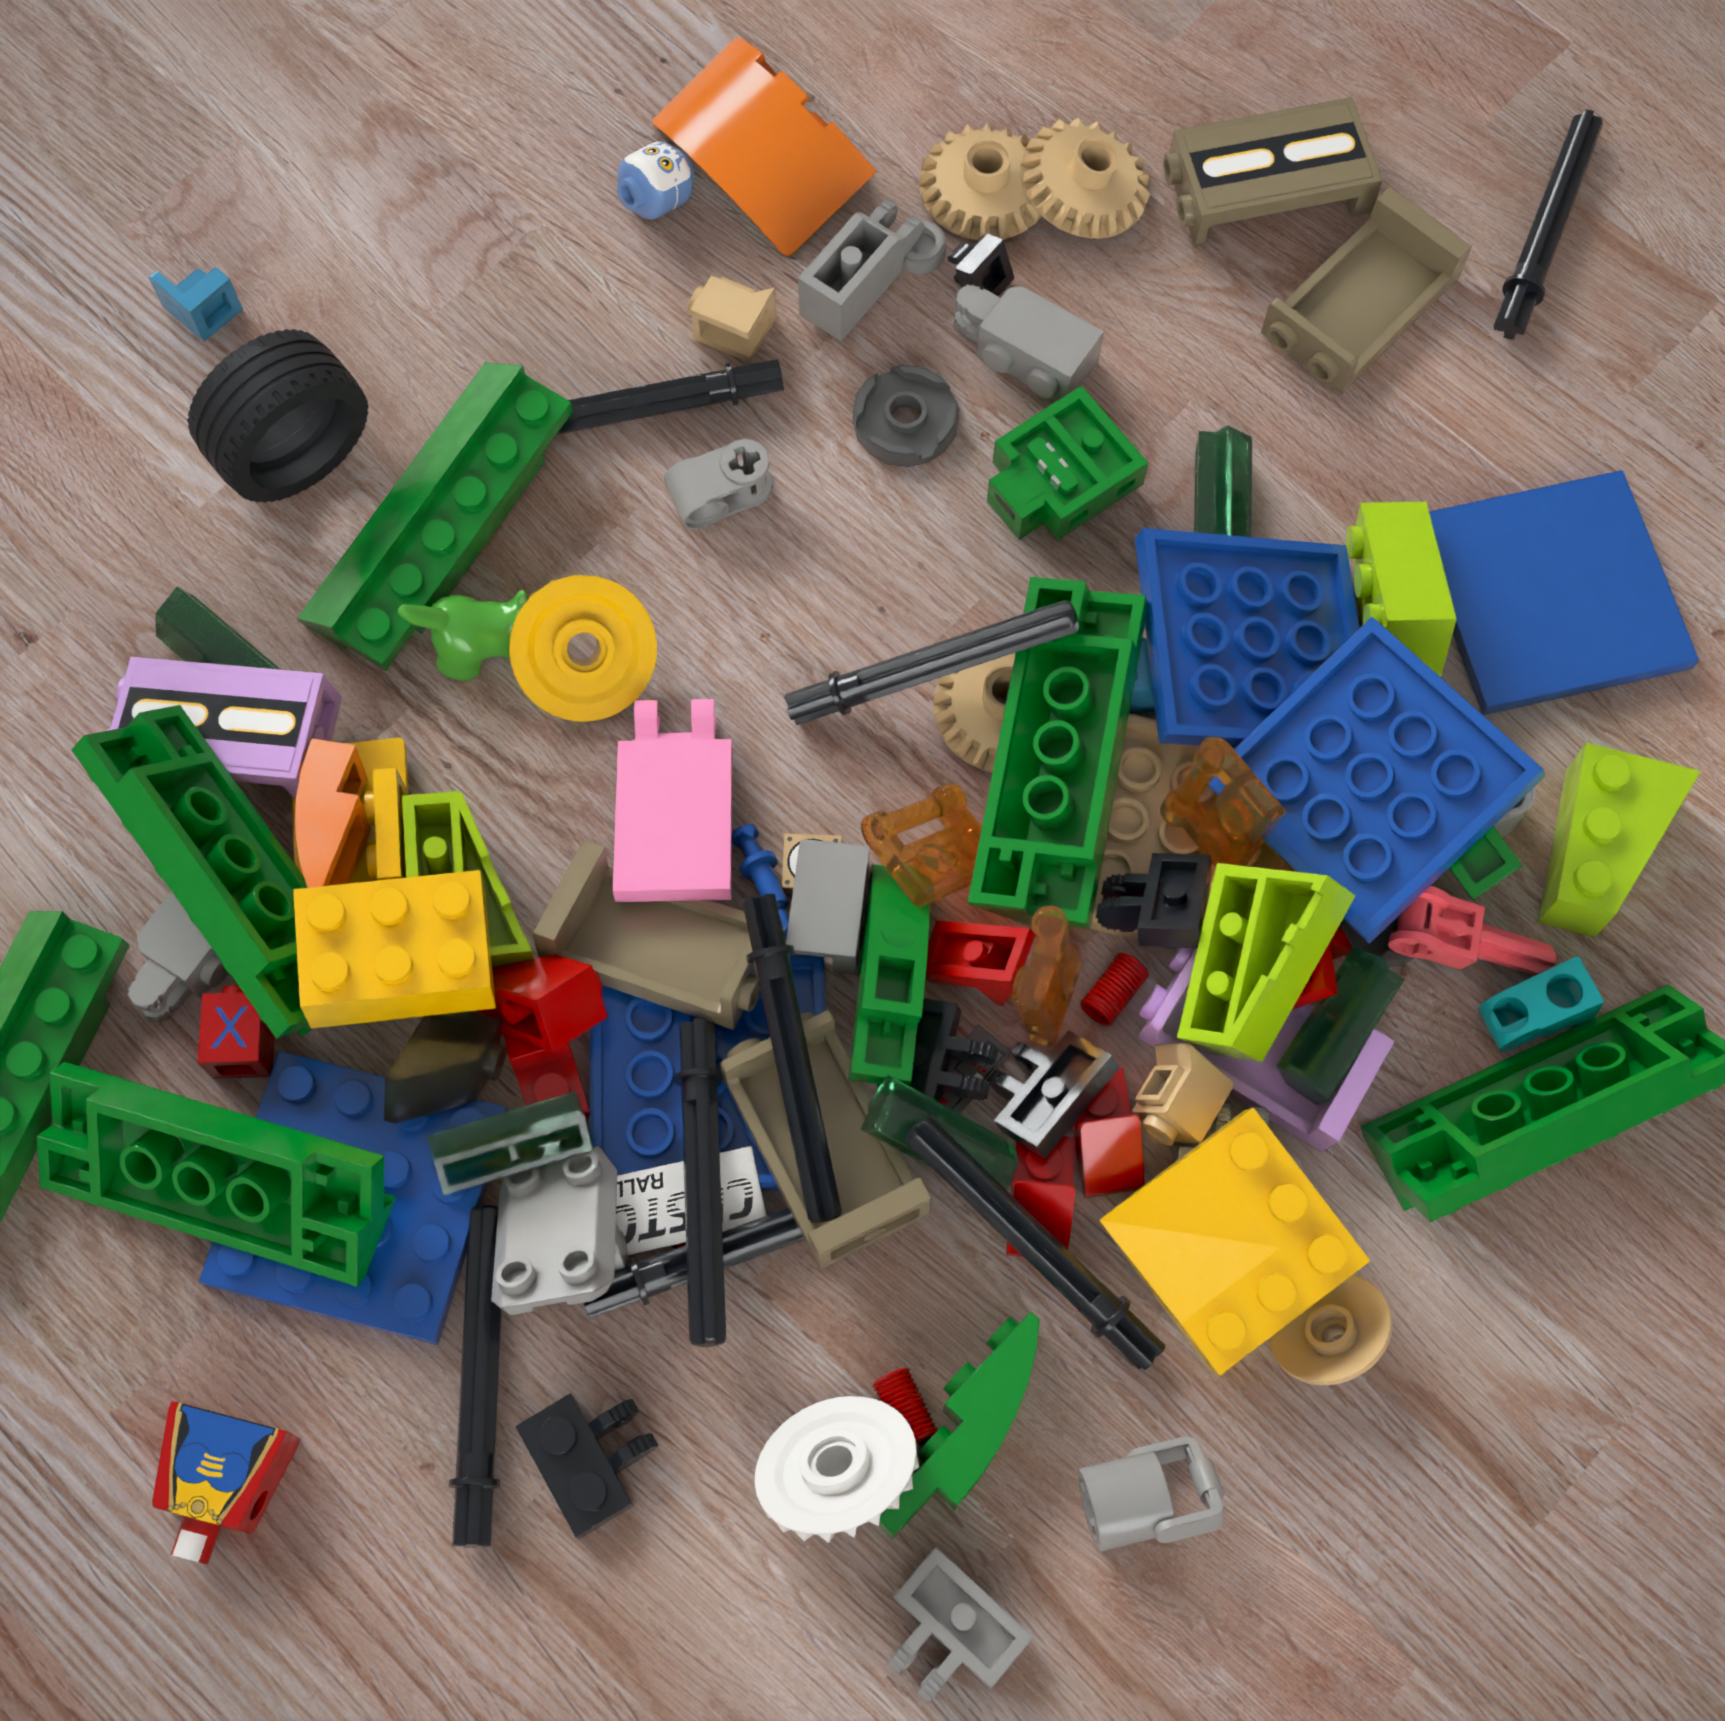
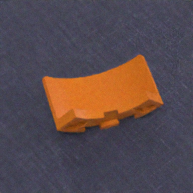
M736 36L651 123L658 131L663 133L686 153L735 202L781 254L791 256L877 171L833 121L827 124L816 112L811 114L803 106L809 100V97L782 70L776 74L759 50Z

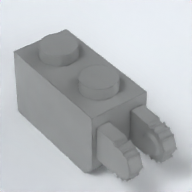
M889 199L883 200L869 217L862 212L855 213L798 277L799 315L839 341H842L903 271L904 257L922 235L925 226L923 220L914 215L910 216L895 233L888 228L893 224L899 208Z
M967 284V286L957 290V299H955V307L957 308L953 326H956V331H960V334L964 333L966 338L978 344L977 357L981 358L989 368L998 373H1007L1027 384L1038 396L1058 401L1080 387L1098 363L1104 331L1023 286L1008 288L1001 298L986 289L981 290L980 286L976 287L974 284Z
M172 891L137 934L138 951L146 958L147 962L136 974V980L130 982L131 986L127 988L129 990L127 996L137 1010L141 1009L148 1021L154 1020L161 1023L164 1019L168 1020L170 1015L173 1016L172 1011L180 1007L190 992L202 999V994H205L210 987L218 986L229 974L202 933L192 923L189 915Z

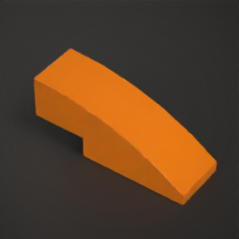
M311 738L301 768L295 802V835L299 862L307 888L349 884L371 831L360 800L368 778L357 748L352 744Z

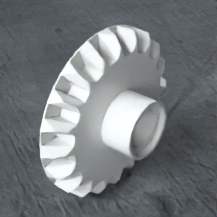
M858 1396L837 1397L804 1408L791 1416L772 1434L760 1453L755 1471V1488L763 1510L768 1518H772L783 1533L793 1530L803 1541L814 1534L819 1535L829 1543L835 1533L843 1531L855 1538L858 1526L868 1521L879 1526L881 1513L886 1509H899L900 1494L913 1489L912 1473L919 1468L916 1453L918 1445L913 1431L906 1419L895 1408L872 1398Z

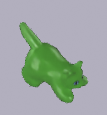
M520 590L509 602L500 603L494 601L479 602L471 597L453 595L441 598L432 607L403 604L398 608V614L412 625L430 629L432 643L438 655L436 668L444 676L457 681H470L479 676L484 659L504 657L510 660V632L517 613L527 602L528 596L524 590Z

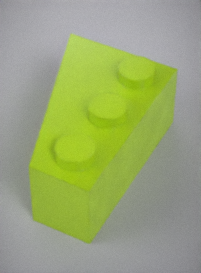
M1217 863L1177 1038L1190 1043L1192 1046L1208 1054L1263 1062L1356 895L1328 875Z

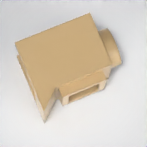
M711 275L704 287L698 286L695 289L688 305V315L692 318L694 340L751 363L776 319L775 287L755 292L754 289L722 277L719 279Z
M1190 1043L1155 1044L1157 1065L1154 1066L1135 1098L1137 1103L1132 1113L1140 1116V1120L1143 1122L1141 1129L1159 1143L1164 1145H1173L1174 1142L1201 1143L1235 1083Z

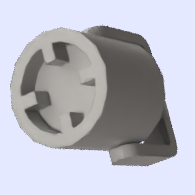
M1179 1437L1139 1447L1130 1451L1125 1458L1077 1470L1084 1512L1098 1552L1155 1538L1160 1543H1169L1219 1530L1224 1524L1222 1498L1225 1492L1212 1461L1209 1458H1204L1199 1443L1192 1437ZM1188 1459L1190 1464L1188 1468L1199 1498L1203 1504H1206L1207 1510L1174 1518L1172 1502L1161 1465Z

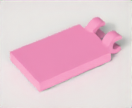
M714 699L691 700L692 732L660 733L658 700L635 701V741H618L613 895L615 902L732 900L733 749L732 739H716Z

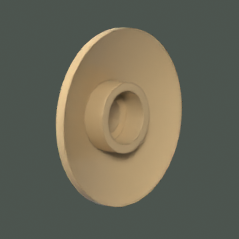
M1353 1274L1270 1337L1269 1344L1279 1365L1297 1380L1313 1385L1344 1383L1368 1371L1385 1352L1392 1335L1393 1322L1391 1310L1385 1297L1374 1284ZM1343 1335L1336 1341L1329 1342L1332 1337Z

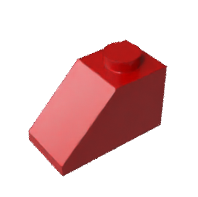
M557 954L492 967L496 1008L477 1010L483 1028L551 1052H555L608 1017L601 996L603 991L602 983L597 973L593 970L592 965Z

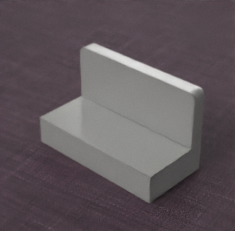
M808 839L800 841L786 937V945L794 946V954L832 958L833 972L856 975L869 874L870 846Z

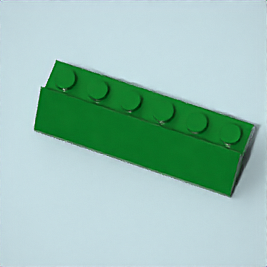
M485 362L297 617L298 621L345 650L348 647L387 671L413 633L417 631L422 634L426 629L412 625L398 614V608L403 604L432 607L435 602L452 593L544 465V451L573 412L571 402L527 376L523 365Z
M1030 577L1023 614L1062 600H1069L1076 610L1079 629L1076 633L1016 652L968 903L971 906L1038 928L1039 923L1091 929L1145 628L1148 601L1146 595L1090 591L1086 581Z
M181 705L139 712L127 727L83 735L71 749L86 770L89 778L96 784L121 819L123 826L130 832L153 864L157 874L165 881L187 912L192 923L199 929L219 957L226 971L233 977L251 1002L260 1019L268 1026L276 1039L296 1031L301 1036H304L313 1030L300 1007L293 889L307 888L304 876Z
M29 911L0 966V1222L37 1151V1135L49 1128L52 1122L49 1072L64 1062L80 1066L110 1007L104 996L130 947L123 938L72 920L63 911Z
M1665 985L1360 1127L1367 1145L1403 1211L1415 1207L1429 1222H1432L1443 1216L1453 1214L1460 1208L1487 1195L1506 1189L1513 1183L1549 1166L1559 1164L1566 1158L1602 1141L1610 1140L1619 1133L1653 1117L1663 1115L1670 1109L1704 1093L1720 1088L1725 1084V1040L1707 1028L1703 1007L1670 985Z
M68 1062L62 1063L49 1072L52 1125L37 1135L40 1188L356 1287L364 1280L396 1200V1196L384 1193V1155Z

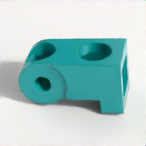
M1578 955L1494 995L1482 1003L1477 1010L1500 1052H1508L1540 1036L1546 1037L1569 1026L1574 1028L1594 1019L1604 1004V1000Z

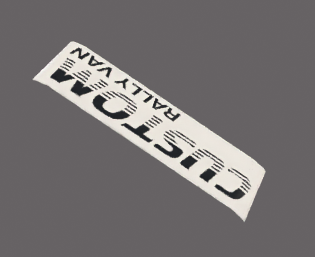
M752 1146L720 1153L722 1231H726L766 1216ZM684 1161L617 1176L616 1223L619 1230L624 1234L628 1255L686 1242Z

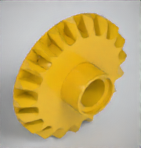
M573 574L569 577L552 580L531 594L527 602L518 611L510 632L509 657L519 686L534 704L553 716L565 720L588 722L608 718L621 712L641 695L649 683L655 668L657 640L648 612L630 591L619 583L597 575ZM579 633H589L595 636L597 640L594 653L582 660L570 657L567 653L570 639Z

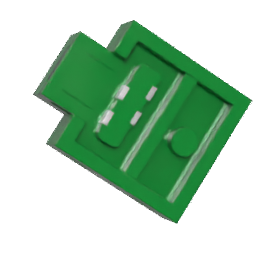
M1080 386L995 440L993 464L1000 473L989 479L987 502L1019 540L1043 524L1059 540L1142 486L1145 480L1148 461L1087 391Z

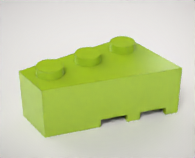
M1427 502L1360 503L1356 525L1348 526L1346 532L1348 558L1354 561V588L1358 598L1360 625L1362 627L1373 617L1441 677L1457 618Z
M1586 742L1566 769L1538 923L1596 937L1617 914L1701 771Z
M462 791L402 795L406 878L480 870L486 894L492 967L534 959L532 949L511 907V902L505 888L499 880L489 852Z

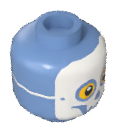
M653 142L628 155L620 162L617 171V193L619 199L626 208L632 210L638 216L644 219L655 220L689 201L694 182L692 163L680 149L666 142Z

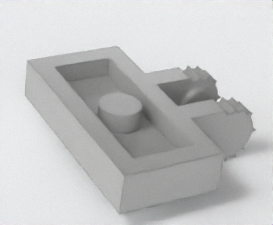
M935 1547L893 1596V1599L915 1618L920 1625L886 1665L896 1674L901 1670L907 1669L919 1655V1648L932 1634L951 1653L938 1668H933L921 1682V1689L917 1694L925 1702L929 1703L962 1663L991 1689L1034 1637Z

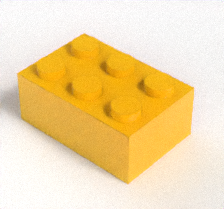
M480 870L293 889L300 1007L311 1029L496 1008L486 894Z

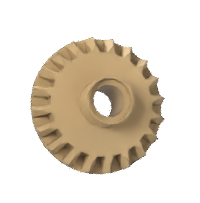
M1077 117L1070 124H1066L1059 119L1051 128L1043 126L1038 134L1030 139L1021 159V182L1033 207L1052 225L1072 235L1092 239L1109 238L1127 231L1139 220L1150 196V193L1147 191L1150 176L1142 171L1144 159L1133 156L1132 143L1122 144L1117 140L1116 130L1109 134L1100 131L1098 121L1090 126H1084Z
M987 122L979 130H973L967 124L962 133L954 134L948 131L942 143H933L929 156L923 158L919 178L920 196L931 217L949 232L981 241L987 233L1001 239H1007L1033 226L1042 216L1029 201L1020 176L1021 159L1029 143L1027 134L1017 137L1011 133L1009 126L1002 131L992 130Z
M1016 653L940 677L934 694V718L938 731L946 745L966 763L993 773L1005 711V704L998 702L995 696L1008 693Z

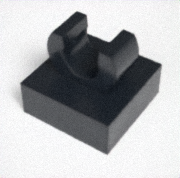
M988 233L975 247L967 243H960L947 257L949 262L957 265L955 267L957 274L954 276V280L960 284L961 288L967 286V284H974L976 287L980 286L981 290L986 289L999 296L1014 279L1004 240Z

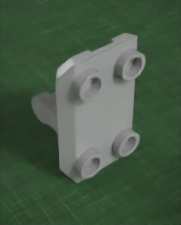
M596 1146L513 1161L504 1172L503 1184L499 1194L491 1300L509 1315L533 1312L534 1307L567 1302L568 1305L591 1302L607 1292L614 1280L615 1269L628 1266L626 1240L616 1223L617 1170L600 1147Z

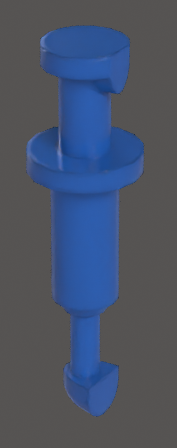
M754 824L740 826L732 832V843L735 846H740L746 857L740 864L739 870L744 878L753 879L760 896L771 893L775 894L786 940L789 917L785 910L788 900L773 870L778 861L773 851H761L756 840L759 836V831Z

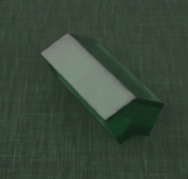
M1228 425L1216 432L1199 431L1195 447L1194 532L1251 537L1252 437Z
M178 586L155 613L156 637L184 661L282 670L196 596Z
M1352 947L1335 974L1338 994L1319 1000L1276 1066L1289 1087L1317 1106L1330 1099L1405 980L1389 969L1384 958Z
M887 1075L868 1102V1114L861 1127L862 1131L932 1168L905 1140L907 1133L916 1122L923 1117H931L1007 1190L1018 1165L1014 1143Z
M576 1091L427 1136L443 1195L593 1150Z

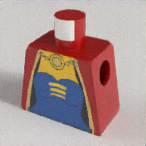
M171 1401L152 1498L153 1508L183 1516L170 1555L208 1565L221 1526L252 1534L291 1462L301 1438L285 1430Z

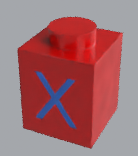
M229 985L222 988V993L202 994L197 1063L213 1079L270 1077L273 1069L275 1036L260 1019L257 1011L238 985Z

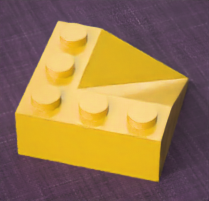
M1254 1107L1242 1111L1098 1220L1209 1370L1219 1376L1370 1262V1259Z

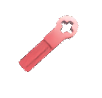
M1433 886L1427 888L1399 915L1397 930L1391 933L1388 941L1389 948L1398 954L1412 958L1427 959L1459 970L1477 962L1478 958L1535 976L1552 968L1557 962V954L1551 945L1483 924L1484 906L1450 896L1444 890Z

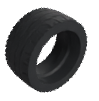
M284 329V331L270 332L248 341L247 344H243L237 350L231 352L229 356L225 357L221 363L217 364L197 389V393L189 407V418L187 420L189 424L188 429L195 444L220 477L246 500L267 503L268 501L283 500L292 495H297L303 490H307L310 486L324 479L334 468L338 467L342 460L353 450L354 445L357 444L358 439L361 437L365 423H367L369 413L367 409H369V405L356 379L327 346L308 332Z

